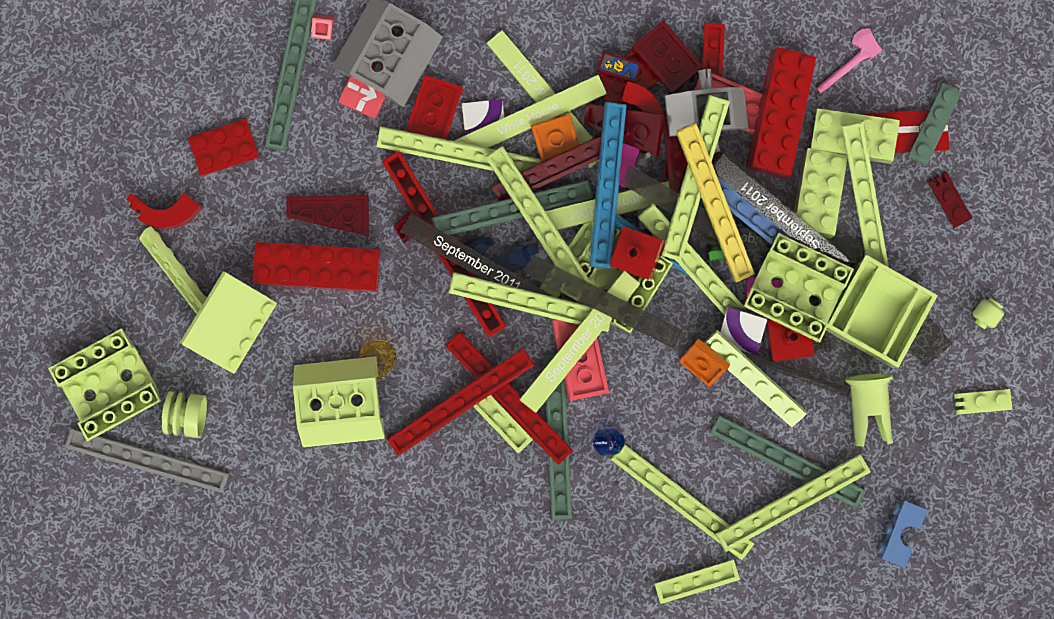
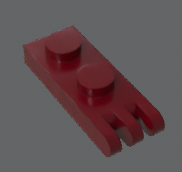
M944 171L941 173L944 181H942L939 175H936L934 178L937 185H935L932 179L927 180L954 229L973 218L948 173Z

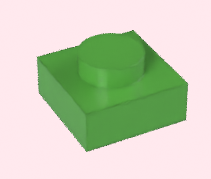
M721 247L711 248V252L707 253L708 262L725 260Z

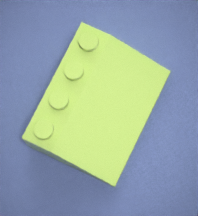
M223 271L180 341V344L235 374L277 303Z

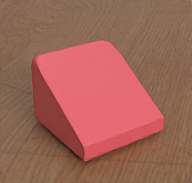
M314 14L311 37L331 40L334 16Z

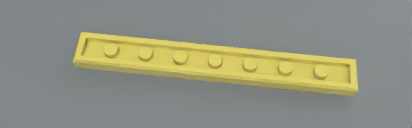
M696 123L687 125L675 132L733 280L737 283L755 273Z

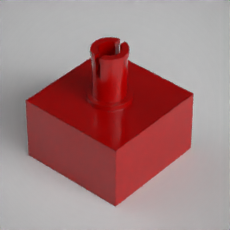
M623 226L609 266L652 280L665 240Z
M767 320L765 329L770 362L814 356L812 339L773 320Z

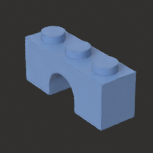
M903 500L900 503H896L892 512L895 515L892 523H888L885 529V534H887L885 542L882 541L878 547L877 553L880 554L879 558L906 568L913 549L902 543L900 538L901 532L909 526L921 529L928 510Z

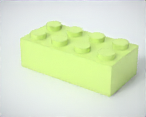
M817 108L810 149L847 155L842 125L863 121L870 161L892 164L900 120Z
M807 148L803 153L792 217L793 222L791 223V225L797 223L798 228L796 230L791 228L790 232L796 233L795 231H798L801 227L798 234L805 230L801 234L805 235L807 233L806 235L829 240L835 236L848 159L847 155Z

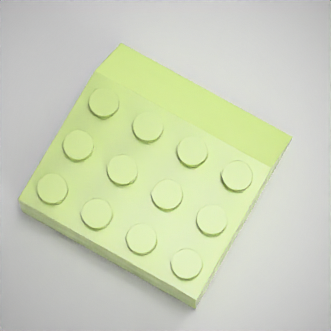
M865 255L853 270L846 287L842 291L828 321L826 331L889 367L899 368L938 295Z

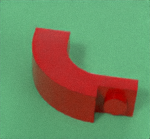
M629 81L624 82L619 102L633 106L638 111L663 115L659 102L650 91L638 84Z
M132 193L126 199L131 203L129 207L138 214L140 211L142 212L137 217L138 220L153 228L164 230L186 225L203 209L185 193L172 207L165 210L150 208Z

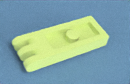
M1010 389L954 394L956 399L963 398V402H955V406H964V410H956V415L1012 410Z

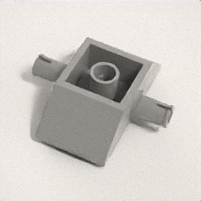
M711 69L698 71L700 89L664 96L669 137L677 136L675 131L692 123H696L699 129L709 95L730 101L721 132L749 129L744 88L712 87ZM719 140L714 153L720 152Z

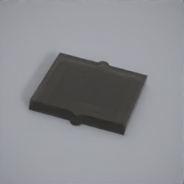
M930 318L920 327L909 349L912 352V356H916L922 365L926 367L950 347L952 343L943 334V329H939Z

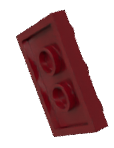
M664 20L632 46V49L671 94L703 68V65Z

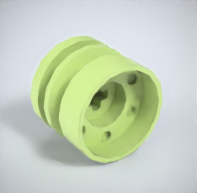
M169 391L162 410L163 433L170 435L173 431V434L178 436L182 427H184L185 437L201 438L207 412L206 395L190 394L186 402L184 393L180 392L177 396L176 392Z

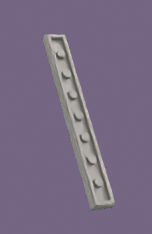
M70 428L65 448L220 493H224L230 474L101 436L87 441L82 431Z

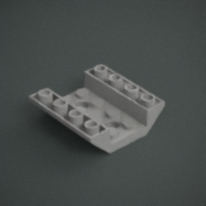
M370 0L332 68L349 78L351 76L404 108L443 36L425 22L389 2ZM395 26H400L404 31L399 37L394 36L391 32ZM374 62H381L383 70L374 72L371 68Z

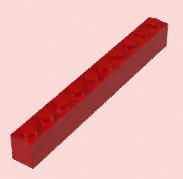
M400 151L382 161L384 167L410 210L415 208L425 225L422 228L451 277L453 272L476 277L467 261H464L465 258L459 259L458 255L461 251H458L456 254L458 246L451 236L438 238L441 241V246L435 245L434 241H436L437 245H440V242L436 238L431 219L439 215ZM444 243L449 244L447 250L442 249ZM450 247H455V252L453 254L448 253L447 255ZM464 297L488 338L506 329V325L492 303Z

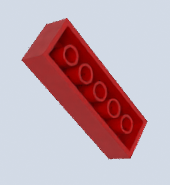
M777 47L770 52L762 89V98L759 103L758 117L756 118L755 131L752 135L745 169L780 178L791 176L817 57Z
M255 242L252 283L267 286L378 293L381 252L377 249Z

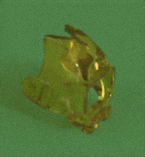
M379 339L366 343L361 348L358 358H366L370 353H373L385 364V367L378 373L379 377H376L378 380L384 379L389 374L397 360L396 349L391 347L386 339Z

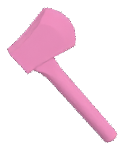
M870 28L861 29L854 35L852 44L861 50L816 87L820 94L858 63L869 57L872 59L882 51Z

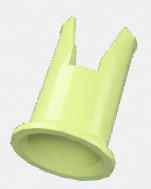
M863 374L845 378V382L851 386L855 446L864 447L868 429V416H875L883 441H887V444L893 443L888 383L893 379V375Z

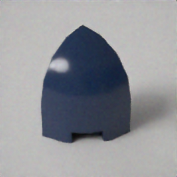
M474 237L467 241L459 250L465 253V257L467 255L471 257L470 262L472 264L474 261L472 258L476 261L496 242L489 237Z

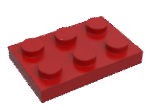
M424 75L406 131L447 139L463 87Z
M247 119L188 137L201 177L259 158Z

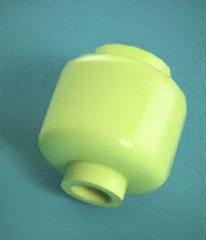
M991 298L981 300L973 311V316L977 319L974 323L983 329H986L987 326L995 328L1004 316L1003 306Z

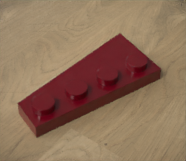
M586 104L584 124L602 132L604 106ZM626 109L623 141L634 145L638 149H643L654 156H659L664 115Z
M286 196V217L369 237V196Z

